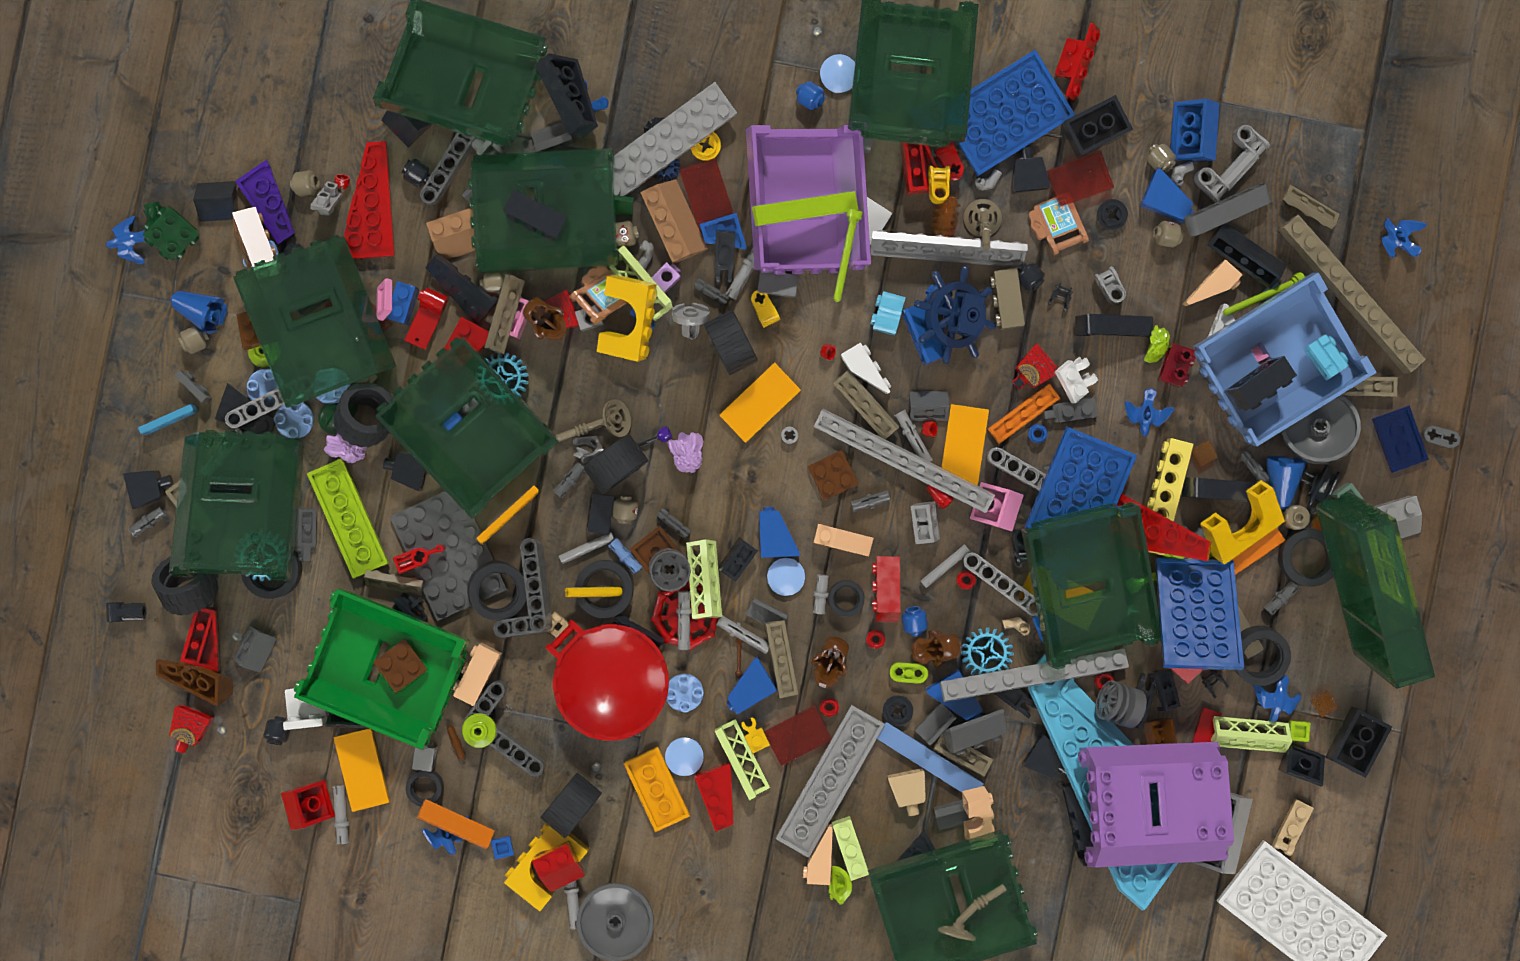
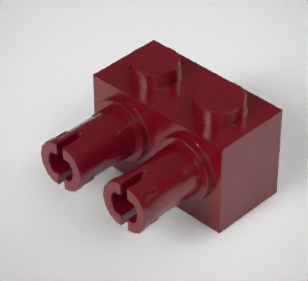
M1174 343L1169 344L1157 381L1177 388L1186 385L1190 376L1188 374L1189 367L1193 366L1196 358L1193 355L1194 350Z

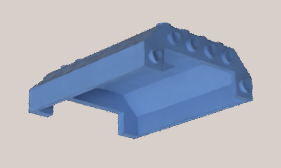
M1311 273L1193 346L1194 354L1200 366L1198 368L1199 372L1204 378L1208 379L1210 383L1208 384L1209 389L1218 396L1219 406L1222 410H1226L1229 415L1227 417L1229 423L1238 429L1247 444L1259 446L1376 373L1368 357L1359 355L1323 293L1328 288L1319 273ZM1325 334L1328 337L1331 336L1336 341L1337 346L1335 347L1339 352H1343L1348 358L1347 364L1349 365L1327 381L1303 350ZM1259 346L1264 355L1268 354L1267 360L1285 356L1297 374L1292 379L1293 382L1285 388L1280 387L1277 389L1278 393L1275 396L1263 399L1261 401L1262 405L1254 410H1236L1224 391L1260 366L1251 349Z

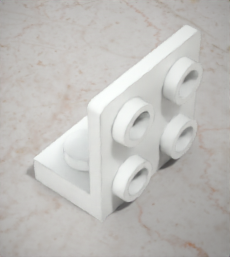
M294 688L285 690L288 720L283 722L284 730L317 727L326 724L327 714L325 710L294 698L296 693Z

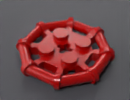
M687 582L686 585L680 588L679 590H690V582ZM700 584L696 587L697 592H700L699 595L703 592V585ZM659 591L654 612L650 619L653 621L661 637L664 638L663 643L678 646V638L673 636L675 632H678V613H676V609L678 608L679 598L671 600L668 597L676 591ZM664 601L669 604L667 615H661ZM702 602L698 606V614L705 613V607ZM690 618L689 651L716 636V624L719 618H711L709 628L704 625L705 618ZM667 619L672 627L669 633L662 623L663 620ZM699 629L705 632L695 639L692 638L691 634Z

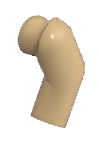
M1020 617L1002 620L1004 630L1015 628L1022 635L1030 633V625Z

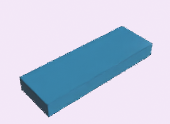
M190 404L140 426L138 429L140 434L148 435L198 413L199 410L196 405Z

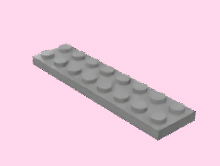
M714 82L591 173L606 194L627 196L738 113L716 82Z
M879 230L877 232L873 231L870 254L873 256L1019 268L1024 263L1028 244H1022L1017 241L1008 243L994 240L990 241V249L984 250L982 239L980 238L972 240L964 239L963 237L948 238L942 235H911L905 232L888 233L887 231Z
M851 704L776 836L778 841L806 857H810L885 723Z

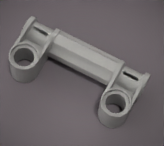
M1243 125L1234 130L1232 135L1233 141L1244 151L1221 176H1218L1211 168H1203L1194 175L1195 184L1215 203L1221 201L1220 198L1227 191H1230L1259 159V155L1270 147L1269 142L1249 125ZM1241 130L1246 132V140L1240 137ZM1202 173L1207 174V176H1208V181H1207V182L1202 181V179H1201V174H1202Z

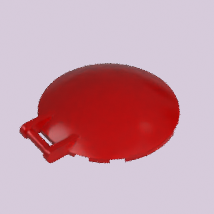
M571 619L568 622L569 625L559 636L545 647L558 659L553 677V693L560 713L574 729L590 738L603 741H617L637 735L655 721L667 699L669 674L661 651L650 638L634 628L617 624H606L584 631ZM575 630L577 632L576 636L559 653L556 649Z

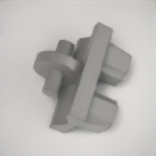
M488 123L483 129V133L488 136V139L483 142L477 137L472 143V147L476 150L477 155L483 160L488 155L494 158L497 153H500L502 156L505 153L501 149L505 145V142L501 140L505 133L499 126L496 128Z
M327 181L311 203L310 209H317L321 215H331L334 207L342 197V192L337 191L338 185Z

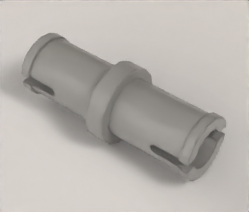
M817 574L816 591L813 594L815 596L813 613L825 614L826 597L829 596V593H827L828 575Z

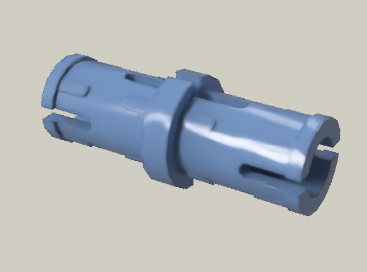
M618 538L608 546L619 557V561L623 562L630 569L633 575L643 567L632 555L631 550L628 551Z

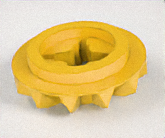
M713 132L691 148L695 157L700 160L709 161L716 158L720 152L721 142L718 135ZM709 138V145L712 148H707L706 151L702 153L703 146H701L699 143H705Z

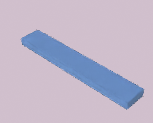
M885 722L883 729L877 737L878 740L960 792L982 787L984 784L888 722Z

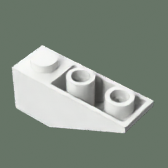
M859 343L840 355L852 374L885 394L890 393L889 388H891V385L886 377L882 379L879 374L881 369L876 361L872 362L869 355H871V352L866 345L862 346Z

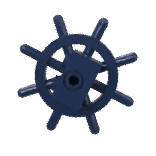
M967 266L961 268L959 282L944 284L939 272L934 271L932 277L938 288L931 294L928 302L920 300L914 302L916 308L926 310L925 318L928 331L922 334L918 341L925 343L933 337L939 344L945 346L942 358L944 364L950 362L952 348L967 346L971 356L977 358L979 352L974 341L980 336L984 327L989 329L996 328L995 322L986 320L984 304L985 298L992 293V288L986 287L981 292H978L972 285L966 283L969 272ZM957 290L953 301L949 292ZM942 299H944L947 308L939 306ZM938 314L944 315V319L940 322L938 321ZM946 326H948L947 336L942 331V329H944ZM956 333L962 336V338L954 340Z

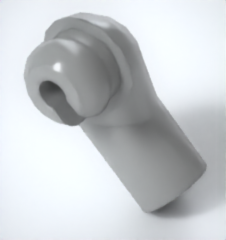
M994 169L989 178H977L975 181L976 188L982 191L993 189L1002 173Z
M646 240L640 246V249L645 252L639 260V264L644 269H646L652 259L654 248L651 242L648 243Z

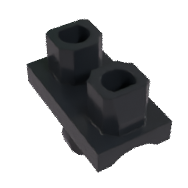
M403 593L393 601L392 609L404 612L422 621L428 618L420 604L424 600L422 597L416 600L412 595L409 597L406 593Z

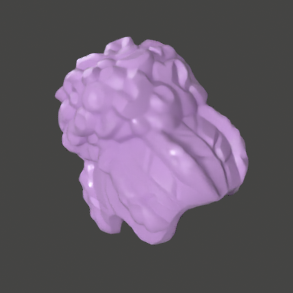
M681 432L678 435V440L670 439L667 442L670 452L674 455V464L681 472L693 473L696 471L695 469L702 465L701 449L704 442L699 433L691 432L690 435H686Z
M338 433L336 436L327 435V445L324 451L329 456L341 457L348 463H355L360 459H364L367 447L351 445L343 440Z

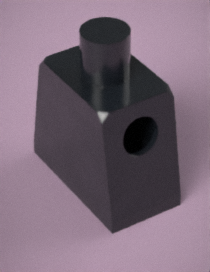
M1032 147L1022 148V159H1016L1013 162L1011 192L1021 193L1048 190L1050 188V181L1043 157L1033 158Z
M397 453L395 460L385 458L383 469L392 471V480L416 491H422L431 456Z
M158 470L123 474L132 509L143 508L166 497L165 488L174 485L171 475L161 477V473Z
M1040 733L1022 764L1051 778L1055 776L1056 772L1066 777L1067 774L1052 741Z

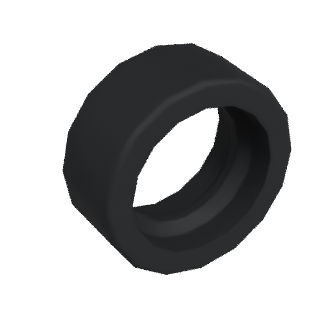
M842 580L834 584L828 596L831 609L836 614L844 617L856 615L862 609L865 600L861 587L851 580ZM850 587L857 593L858 600L852 609H841L836 604L835 595L839 589Z
M418 770L409 777L406 783V794L413 804L422 806L425 800L418 797L414 792V783L423 776L433 779L436 784L435 794L427 800L435 803L442 796L444 791L443 779L434 770L431 772Z

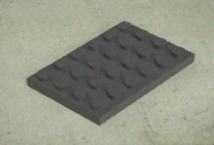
M458 485L390 516L405 552L422 547L430 551L435 549L437 545L446 546L444 552L432 554L427 564L414 568L417 578L423 580V591L437 621L472 606L467 594V586L471 575L481 565L495 561L487 542L482 545L476 540L482 531L461 485ZM419 551L417 559L422 562L425 554ZM501 573L490 574L481 582L479 587L480 601L508 589Z

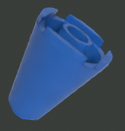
M178 291L171 297L172 308L207 334L215 333L217 325H222L226 318L227 305L224 304L225 299L221 297L186 291Z
M1268 456L1266 460L1267 475L1269 477L1268 484L1274 489L1280 509L1286 510V507L1291 506L1305 469L1306 461L1295 457L1288 459L1286 456Z

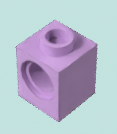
M666 262L652 279L666 294L681 279L679 275L681 271L673 263L669 265ZM665 272H670L673 277L671 281L665 282L662 280V275Z

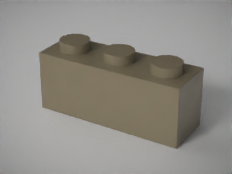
M1017 268L994 271L990 277V286L995 291L992 301L993 306L997 307L998 313L995 315L996 326H999L1000 330L1025 326Z

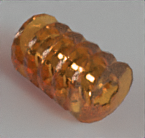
M940 194V195L938 196V198H943V197H944V195H942V194ZM948 196L942 204H936L940 209H935L934 211L938 216L932 219L936 224H931L930 228L934 231H930V233L953 237L949 230L955 229L951 222H957L953 215L959 214L955 210V207H961V204L956 202L958 198Z

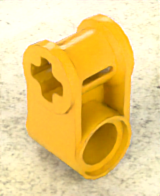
M929 166V198L934 204H942L949 196L950 167L933 168V166ZM935 190H941L944 197L938 198L935 195Z
M755 291L752 294L751 301L763 328L781 320L768 294ZM757 294H759L760 296H765V298L763 299V304H760V302H755Z

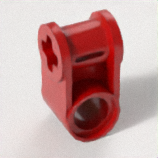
M949 142L935 149V156L942 168L950 167V180H959L963 175L964 166L954 144ZM952 167L955 169L959 168L958 174L955 172L951 173Z

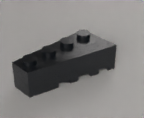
M548 53L535 67L568 134L584 138L598 127L579 61L578 59Z
M1071 783L1061 784L1077 858L1083 866H1087L1085 861L1086 847H1094L1091 841L1092 830Z

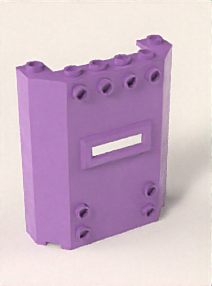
M751 125L746 129L755 270H760L761 273L774 272V275L785 274V271H792V274H803L804 271H810V274L822 273V270H828V273H839L849 225L847 213L755 227L752 207L852 191L856 193L859 209L857 211H862L863 215L859 223L856 224L847 269L864 270L865 266L870 265L871 254L862 125H843L838 129H771L770 125Z
M1218 742L1079 748L1078 761L1081 768L1088 767L1087 782L1090 788L1088 801L1091 803L1089 819L1092 823L1093 831L1091 832V841L1094 847H1086L1085 852L1087 867L1227 860L1229 855L1227 849L1228 846L1233 845L1234 833L1228 760L1225 756H1221L1218 751L1220 750ZM1149 783H1157L1160 826L1152 825Z

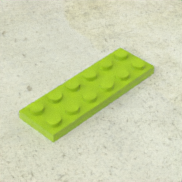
M341 458L307 473L352 578L355 579L364 575L366 570L373 571L389 564L345 461Z

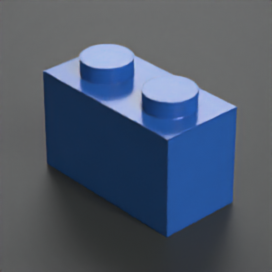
M397 281L392 296V311L386 318L409 325L419 288Z

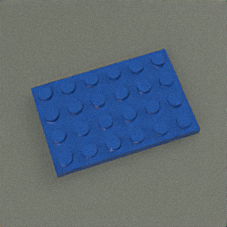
M1036 49L938 110V113L977 176L1061 125L1065 120L1075 116Z
M1066 426L1022 534L1093 562L1137 455Z
M1156 558L1155 569L1163 668L1243 670L1244 660L1234 561L1230 560L1224 565L1218 560Z

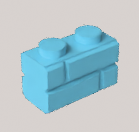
M1327 334L1303 349L1326 381L1349 366L1346 355L1337 350L1335 347L1337 346L1336 341L1331 336L1328 337Z

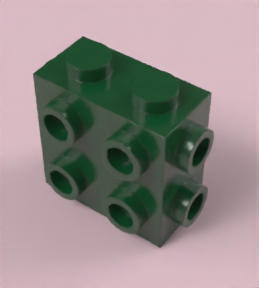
M171 205L167 208L163 206L156 213L158 217L153 222L149 220L143 226L145 230L143 232V240L151 247L155 245L160 250L158 253L164 259H171L173 261L177 258L179 260L186 253L184 249L189 244L193 246L198 241L199 230Z

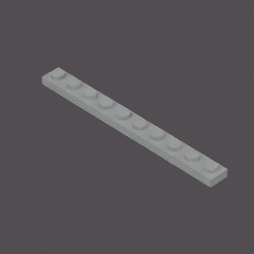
M825 409L821 410L814 425L815 428L984 513L987 512L994 499L995 494Z
M1125 649L947 680L939 684L943 701L947 702L1129 668Z

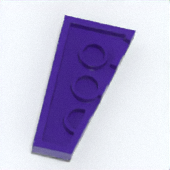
M265 160L235 181L252 207L256 208L257 213L262 214L265 226L279 245L296 235L268 160Z

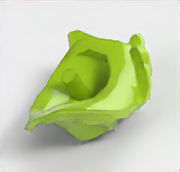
M1155 325L1154 330L1151 332L1150 345L1144 357V361L1148 363L1157 362L1163 358L1169 346V332L1165 328L1158 329V325Z
M832 866L828 891L830 899L833 900L834 898L840 905L844 904L850 896L852 882L844 869Z

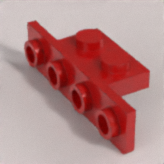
M1090 23L1084 41L1071 38L1066 39L1055 71L1057 77L1071 79L1065 96L1072 102H1076L1077 97L1081 93V85L1083 79L1087 76L1089 62L1094 56L1096 42L1100 39V29L1094 23Z

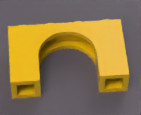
M619 275L607 276L604 295L627 301L635 311L636 325L629 335L610 331L599 333L597 352L637 362L646 359L649 354V338L652 334L651 321L655 314L653 307L654 301L657 298V284Z
M1262 480L1246 490L1251 503L1252 513L1248 523L1241 530L1232 533L1227 520L1217 513H1214L1200 523L1205 538L1212 542L1210 550L1212 556L1224 565L1285 522L1273 487Z
M547 823L540 830L543 834L539 839L535 836L528 845L531 849L527 854L523 852L516 860L519 862L516 868L511 867L504 875L507 877L504 883L538 911L543 909L554 892H550L535 877L532 870V859L538 853L550 850L566 841H570L579 862L589 850V847L572 833L564 838Z

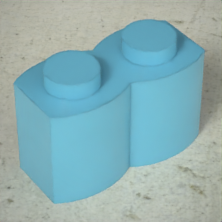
M884 291L882 296L878 295L875 306H878L877 314L873 313L870 322L871 325H874L872 330L895 336L906 297Z

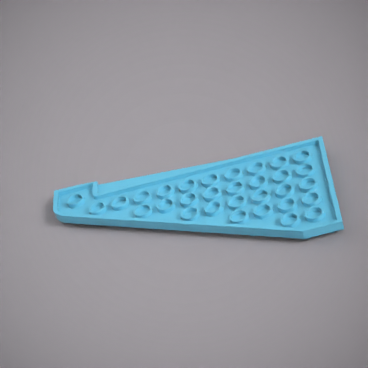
M1045 653L1037 664L1053 662L1055 660ZM1074 679L1029 686L1028 690L1092 830V823L1089 819L1091 803L1088 801V792L1090 791L1089 783L1087 782L1088 767L1081 768L1078 761L1079 748L1130 746L1134 744L1114 723L1100 719L1097 716L1096 704L1074 682ZM1149 783L1152 825L1160 826L1157 783ZM1178 863L1112 866L1108 868L1118 890L1139 909L1145 910Z

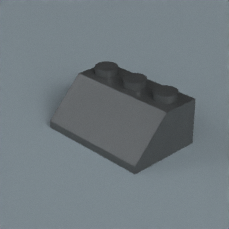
M1001 709L945 730L942 734L949 753L955 752L956 755L967 752L966 748L970 746L976 749L984 746V741L991 739V742L1003 739L1002 735L1007 733L1004 710Z

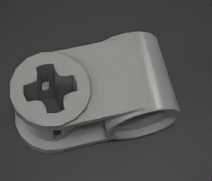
M1111 266L1109 270L1094 275L1096 283L1102 290L1108 303L1117 305L1124 300L1126 291L1114 267ZM1118 291L1120 299H1113L1111 292Z

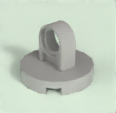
M685 303L672 308V319L674 322L682 324V335L693 340L699 333L700 325L710 320V311L708 307L702 304L692 303V306L685 307Z

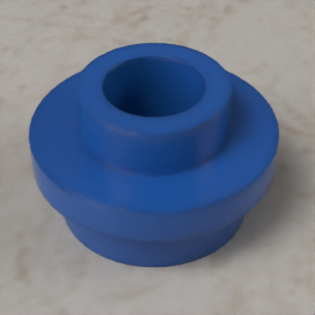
M1036 424L1029 429L1028 436L1032 442L1042 443L1046 440L1048 432L1043 425ZM1036 430H1039L1041 432V436L1039 438L1035 437L1034 432Z

